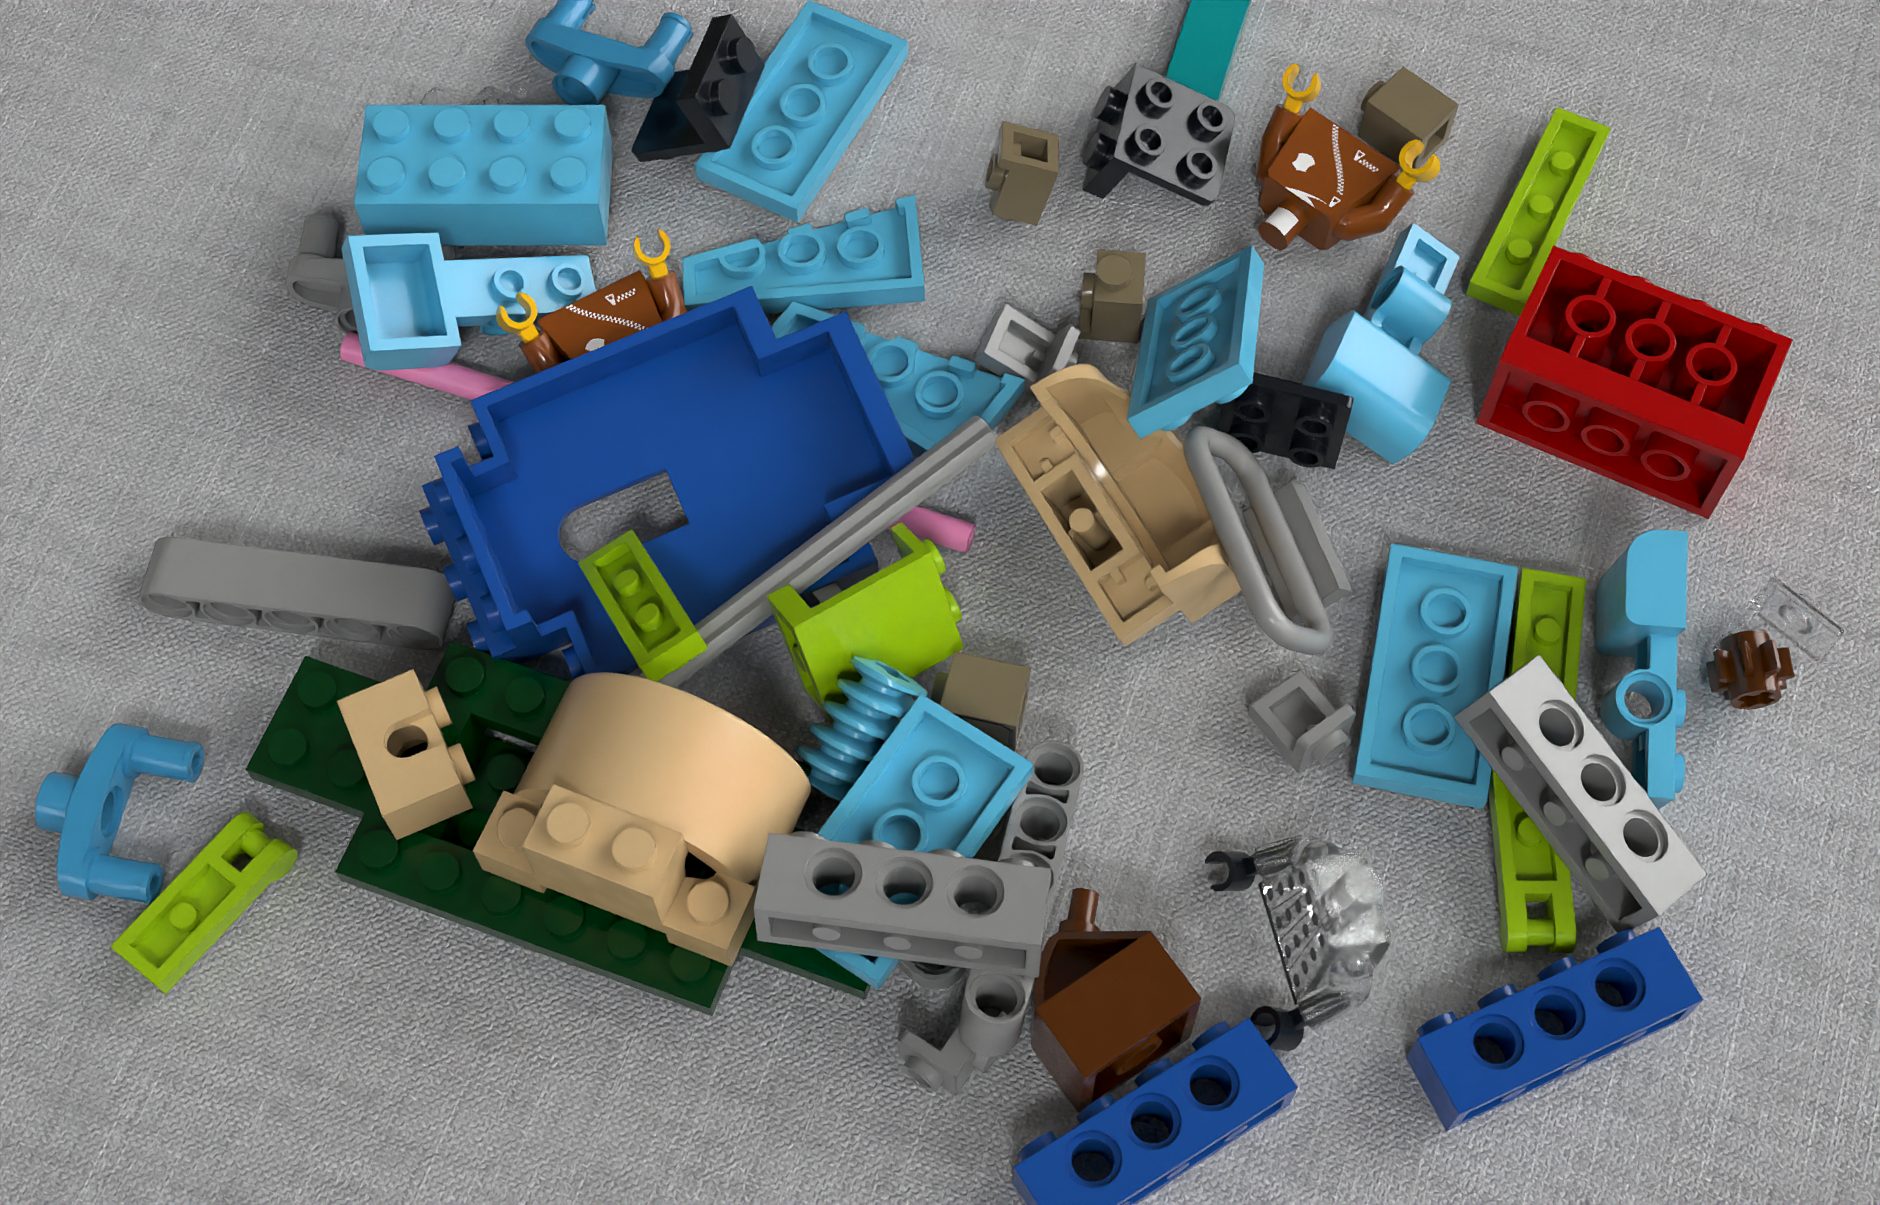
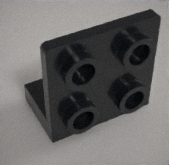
M1253 372L1252 384L1236 399L1222 404L1217 430L1241 441L1251 453L1264 452L1289 458L1293 463L1308 468L1322 466L1335 469L1354 398L1349 395Z

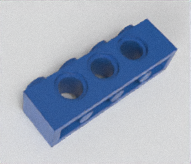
M1657 927L1638 937L1632 928L1623 930L1604 940L1596 947L1599 955L1577 964L1573 956L1565 957L1541 970L1537 974L1540 982L1518 992L1513 983L1504 985L1482 997L1477 1002L1480 1008L1478 1011L1460 1019H1457L1454 1012L1450 1011L1420 1026L1416 1030L1419 1038L1416 1039L1406 1059L1446 1132L1686 1019L1704 999L1661 928ZM1595 983H1606L1615 987L1623 998L1624 1006L1614 1007L1602 1001L1596 992ZM1545 1010L1555 1014L1564 1026V1034L1552 1035L1545 1032L1535 1019V1011ZM1487 1038L1496 1042L1504 1053L1505 1062L1493 1064L1483 1060L1475 1050L1474 1039Z
M1249 1017L1233 1028H1230L1226 1021L1220 1022L1201 1034L1192 1043L1196 1051L1173 1065L1169 1058H1164L1144 1070L1134 1080L1138 1088L1118 1101H1115L1112 1095L1108 1094L1088 1105L1076 1117L1080 1125L1057 1139L1053 1132H1047L1027 1144L1017 1154L1021 1162L1013 1167L1012 1183L1026 1205H1136L1289 1106L1298 1086ZM1199 1079L1213 1080L1224 1089L1227 1100L1216 1106L1204 1105L1193 1097L1190 1085ZM1144 1115L1155 1116L1165 1123L1169 1131V1137L1160 1143H1146L1134 1134L1131 1123ZM1086 1152L1097 1153L1108 1161L1111 1173L1101 1181H1086L1076 1174L1072 1162L1080 1154Z

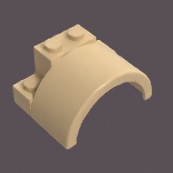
M608 672L584 674L575 678L566 689L514 794L506 791L502 792L473 849V853L482 870L544 893L546 888L558 891L666 934L669 943L732 967L754 919L753 908L769 833L789 835L793 832L811 793V785L799 764L781 746L744 720L706 700L677 688L632 675ZM688 852L711 867L716 872L714 876L709 879L686 877L685 860Z

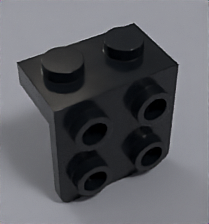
M732 14L712 17L690 69L674 72L673 77L662 94L653 99L632 146V153L639 162L660 159L668 160L679 156L718 152L731 148L765 67L752 41L746 37Z
M1136 63L1115 87L1107 86L1097 101L1094 118L1100 121L1097 132L1090 139L1083 155L1082 163L1088 166L1083 191L1104 199L1130 172L1202 206L1211 205L1218 198L1235 122L1233 110L1218 101Z

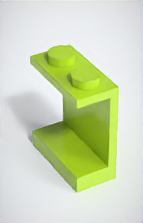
M902 522L891 527L901 557L900 560L817 606L810 608L790 584L766 596L805 693L831 724L835 721L822 707L824 702L829 700L846 704L848 701L846 695L836 685L838 679L843 678L859 682L862 678L849 662L853 656L879 660L913 678L952 656L954 651L959 652L964 649L956 623L962 620L960 608L950 591L942 585L939 576L946 572L943 558L929 538L920 541Z

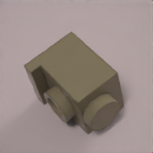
M1002 121L999 129L998 154L992 155L985 178V188L993 190L989 203L992 215L1004 220H1015L1037 226L1059 173V135Z
M1098 249L1096 273L1083 274L1079 323L1081 332L1078 339L1138 343L1143 304L1146 253Z

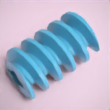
M857 656L851 658L849 662L862 676L861 680L855 682L843 678L838 679L836 685L848 698L847 703L841 704L829 700L825 701L822 707L833 718L834 724L830 727L814 722L809 727V730L821 742L820 747L816 749L805 745H798L795 750L802 760L812 767V771L807 777L810 784L822 793L840 802L883 746L884 740H887L898 726L900 721L897 717L903 718L915 703L909 694L920 696L921 694L926 696L928 694L912 678L879 660H870Z

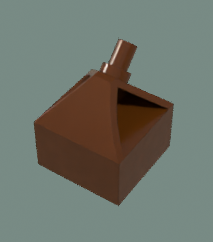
M1075 888L1072 890L1068 918L1060 922L1058 932L1048 938L1042 951L1039 977H1035L1031 1013V1048L1078 1114L1088 1105L1108 1095L1188 1040L1191 1036L1202 1000L1151 931H1100V928L1094 925L1099 894L1086 888Z

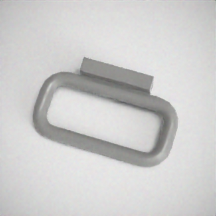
M1193 427L1183 440L1184 456L1256 622L1269 638L1288 650L1307 655L1324 653L1332 641L1331 623L1325 609L1351 593L1352 590L1305 486L1291 480L1273 492L1259 462L1241 441L1210 427ZM1212 455L1223 459L1233 469L1245 490L1252 507L1242 514L1288 618L1281 611L1273 597ZM1291 621L1303 623L1304 626L1294 624Z

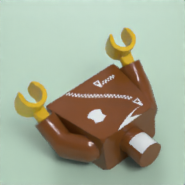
M1297 63L1292 64L1286 69L1282 78L1283 87L1288 94L1284 104L1276 105L1259 143L1256 179L1262 186L1259 206L1263 212L1268 214L1259 225L1261 237L1271 247L1278 250L1285 249L1297 236H1300L1319 250H1328L1340 240L1348 242L1385 231L1415 194L1412 189L1413 185L1416 182L1424 183L1431 181L1438 175L1440 171L1439 158L1433 154L1423 167L1418 169L1412 168L1414 159L1421 154L1424 148V144L1420 140H1412L1401 149L1399 154L1400 166H1398L1314 109L1310 108L1303 115L1299 112L1302 104L1311 102L1319 95L1321 81L1315 72L1311 84L1306 90L1294 91L1292 85L1298 76L1300 66Z
M657 229L658 239L662 244L663 250L662 254L655 258H650L643 254L638 236L634 240L632 247L633 255L639 263L648 266L651 275L646 280L641 270L632 273L538 319L539 331L533 324L537 316V306L529 295L521 292L515 295L525 311L526 318L524 322L517 323L512 321L508 317L507 311L500 305L496 310L498 325L504 331L519 334L522 341L518 346L534 371L539 373L686 313L687 309L684 305L675 271L668 270L665 259L669 255L671 245L670 239L665 232Z

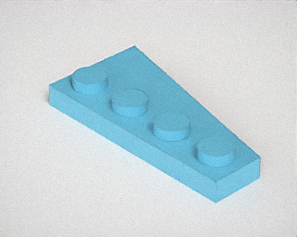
M915 195L895 200L896 208L870 214L868 208L845 213L844 222L816 230L812 229L810 223L787 229L788 234L772 242L762 244L757 238L682 258L684 305L687 312L749 286L753 287L765 314L784 312L793 301L818 310L925 301Z
M793 301L773 323L771 328L776 339H779L835 315ZM851 321L912 453L918 457L973 416L981 417L993 431L1024 393L1025 379L1005 372L1001 378L977 370L975 362L952 355L950 360L919 350V344L898 336H895L894 340H888L865 332V325Z

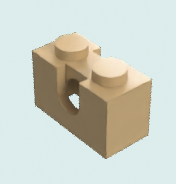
M412 669L337 700L382 817L396 840L473 808L464 785L476 779L461 744L458 743L447 747L441 728L452 724V721L437 687L424 691L415 670ZM424 742L428 743L425 751L410 757L401 758L408 749Z

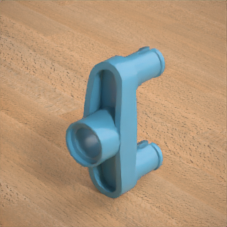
M558 0L546 17L537 20L525 38L526 46L534 58L544 67L556 73L552 80L553 88L564 102L569 105H599L606 93L637 98H655L660 96L673 77V66L686 44L692 39L693 32L690 31L692 27L685 18L678 14L667 12L663 14L660 23L644 46L634 47L580 30L588 16L595 10V4L592 3L593 0Z
M117 723L113 724L103 734L89 756L80 776L55 771L47 775L37 796L35 818L38 828L61 833L57 858V880L63 895L86 900H94L98 895L146 904H151L160 895L164 872L160 864L109 856L135 778H138L142 773L195 783L201 774L205 754L200 743L153 736L149 734L148 729L145 727Z

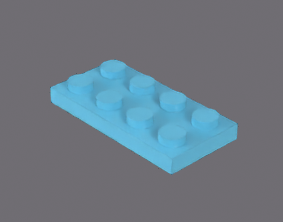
M808 0L764 63L765 67L731 148L718 152L702 153L695 164L697 179L798 223L908 57V41Z
M1252 245L1148 299L1127 421L1140 439L1159 429L1162 431L1174 430L1184 424L1194 412L1214 402L1218 404L1228 403L1240 396L1252 384L1264 263Z
M1391 543L1385 567L1351 784L1483 809L1488 799L1492 767L1454 716L1503 681L1518 567Z
M921 694L817 834L830 841L859 844L866 840H877L888 843L896 849L925 853L936 849H948L956 851L966 858L973 859L1032 776L1034 764ZM830 884L823 887L820 892L835 896L845 893L849 888L841 884ZM899 893L892 896L889 900L897 904L908 905L918 901L920 898L911 893ZM815 948L878 991L901 960Z

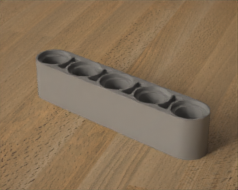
M163 537L155 542L138 601L144 608L156 614L176 619L418 650H434L443 645L455 596L445 574L435 570L179 537Z
M1052 740L1037 743L1029 749L1025 759L1034 764L1033 774L1013 802L999 860L1018 858L1029 861L1036 867L1051 869L1045 931L1083 776V761L1080 754L1072 746L1061 741ZM1042 781L1052 782L1054 784H1057V786L1048 785ZM1027 835H1038L1045 840H1034ZM987 906L985 912L991 908ZM970 969L959 1017L958 1032L962 1042L971 1051L981 1056L996 1057L1006 1054L1015 1047L1021 1034L1034 977ZM986 1006L996 1007L1007 1016L1000 1018L991 1017L984 1014L979 1008Z

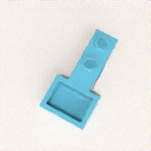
M1414 223L1400 232L1364 316L1351 310L1326 328L1302 382V385L1353 397L1354 402L1345 432L1392 464L1410 455L1424 441L1436 420L1451 383V378L1418 355L1422 345L1438 331L1451 309L1452 302L1444 296V293L1460 256Z
M438 232L349 235L342 246L364 365L372 370L435 368L449 364L462 346L458 326L479 325L480 332L486 335L512 334L504 331L498 325L496 310L502 305L512 321L517 323L524 322L526 318L525 311L515 297L518 293H525L534 300L537 306V316L534 322H538V319L596 291L588 255L444 261Z
M1651 530L1639 535L1603 574L1596 589L1595 646L1597 650L1605 655L1634 657V671L1624 676L1604 696L1600 708L1601 718L1605 727L1613 735L1620 739L1632 741V776L1642 786L1658 810L1675 799V793L1681 792L1685 779L1683 754L1675 753L1676 728L1683 726L1686 714L1685 691L1677 689V636L1686 629L1688 532L1671 530ZM1625 692H1636L1647 699L1651 707L1650 719L1637 718L1628 711L1624 701Z

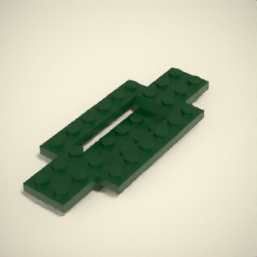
M451 641L427 690L434 687L438 688L452 721V724L441 728L447 747L458 743L461 744L475 776V781L464 785L473 808L396 840L382 817L337 703V700L381 683L379 681L305 656L245 769L253 780L362 818L335 871L341 881L707 1015L713 1016L736 961L741 962L743 956L865 1000L869 993L871 985L815 948L758 941L755 917L731 967L669 943L665 933L550 888H546L545 892L541 893L482 870L473 853V849L502 792L506 791L514 794L534 755L531 751L491 738L487 728L539 745L566 689L571 683L569 681L502 658L494 660L492 655ZM424 742L408 749L401 758L410 757L425 751L428 743ZM795 760L808 777L812 767L804 762ZM795 827L793 832L805 830ZM688 852L685 860L686 877L709 879L714 876L716 872L711 867Z

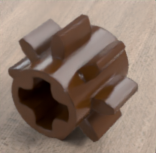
M1758 630L1741 631L1726 636L1719 643L1720 650L1713 652L1714 661L1706 663L1711 692H1724L1725 699L1730 700L1731 705L1737 709H1758L1778 702L1782 697L1781 690L1787 688L1786 680L1795 677L1789 647L1777 648L1776 640H1770L1768 633Z

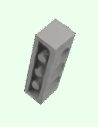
M1540 655L1454 716L1617 933L1630 928L1634 929L1660 916L1707 875L1685 842L1679 838L1650 800L1642 786L1633 778L1607 744L1603 735L1594 727L1565 689L1561 680L1551 671Z
M806 831L793 832L789 835L769 833L753 908L757 940L1039 977L1049 901L1051 869L1036 867L1031 862L1018 858H1006L998 862L966 858L962 854L948 849H936L925 853L896 849L888 843L877 840H866L859 844L826 840L818 834ZM830 884H841L849 888L845 893L835 896L820 892L823 887ZM899 893H911L920 898L918 901L908 905L897 904L889 900L892 896ZM968 902H981L991 909L984 913L971 914L963 911L960 906Z

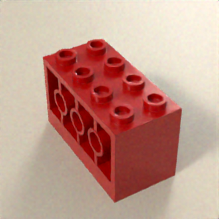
M1553 245L1499 360L1476 424L1709 519L1744 460L1793 339L1775 333L1763 324L1747 322L1714 309L1702 300L1689 299L1658 287L1646 278L1628 275L1595 262L1585 254L1570 252Z

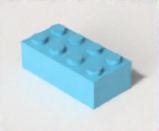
M366 105L354 200L364 234L438 232L441 245H607L613 145L605 105Z

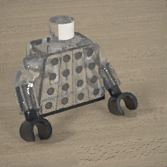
M1298 835L1254 847L1253 855L1251 856L1239 851H1216L1209 854L1205 859V864L1227 863L1229 867L1227 880L1222 884L1210 886L1214 891H1244L1250 888L1256 875L1259 874L1263 879L1258 886L1294 1004L1298 1005V1007L1292 1010L1261 1006L1252 1013L1250 1019L1254 1025L1263 1027L1275 1025L1273 1035L1265 1040L1269 1047L1275 1050L1290 1051L1295 1049L1301 1043L1304 1027L1307 1025L1315 1030L1361 1006L1370 995L1375 968L1391 946L1392 934L1380 901L1384 886L1379 873L1369 867L1367 858L1362 852L1356 851L1341 854L1335 844L1310 835Z

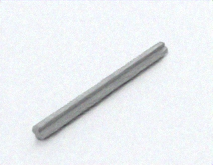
M971 417L695 624V628L709 649L690 660L681 669L671 672L657 682L674 688L679 686L773 615L766 597L767 595L787 584H790L798 594L802 593L994 448L996 444V437L992 429L981 417ZM640 667L629 674L647 679Z

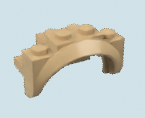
M1079 364L1050 374L1030 386L1042 406L995 439L996 446L1120 642L1125 646L1129 645L1179 610L1194 623L1241 591L1187 465L1183 451V440L1173 430L1162 431L1159 429L1140 439L1127 421L1131 394L1106 379L1093 365Z

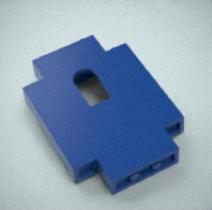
M749 286L470 400L479 421L468 425V428L483 461L469 466L459 446L435 455L434 458L442 477L422 485L430 506L419 510L433 544L437 545L445 542L453 562L443 566V571L457 602L468 598L476 619L466 623L476 650L492 655L494 660L502 658L521 665L573 643V646L562 650L574 679L584 674L601 672L629 675L639 667L578 565L579 561L569 557L561 547L560 530L563 522L572 512L667 472L689 524L646 541L642 545L691 622L695 625L913 462L915 458L847 312H842L776 339L753 287ZM870 543L865 544L800 593L799 596L812 608L816 606L812 592L836 583L844 591L878 572V560ZM771 615L746 635L777 623L774 615Z

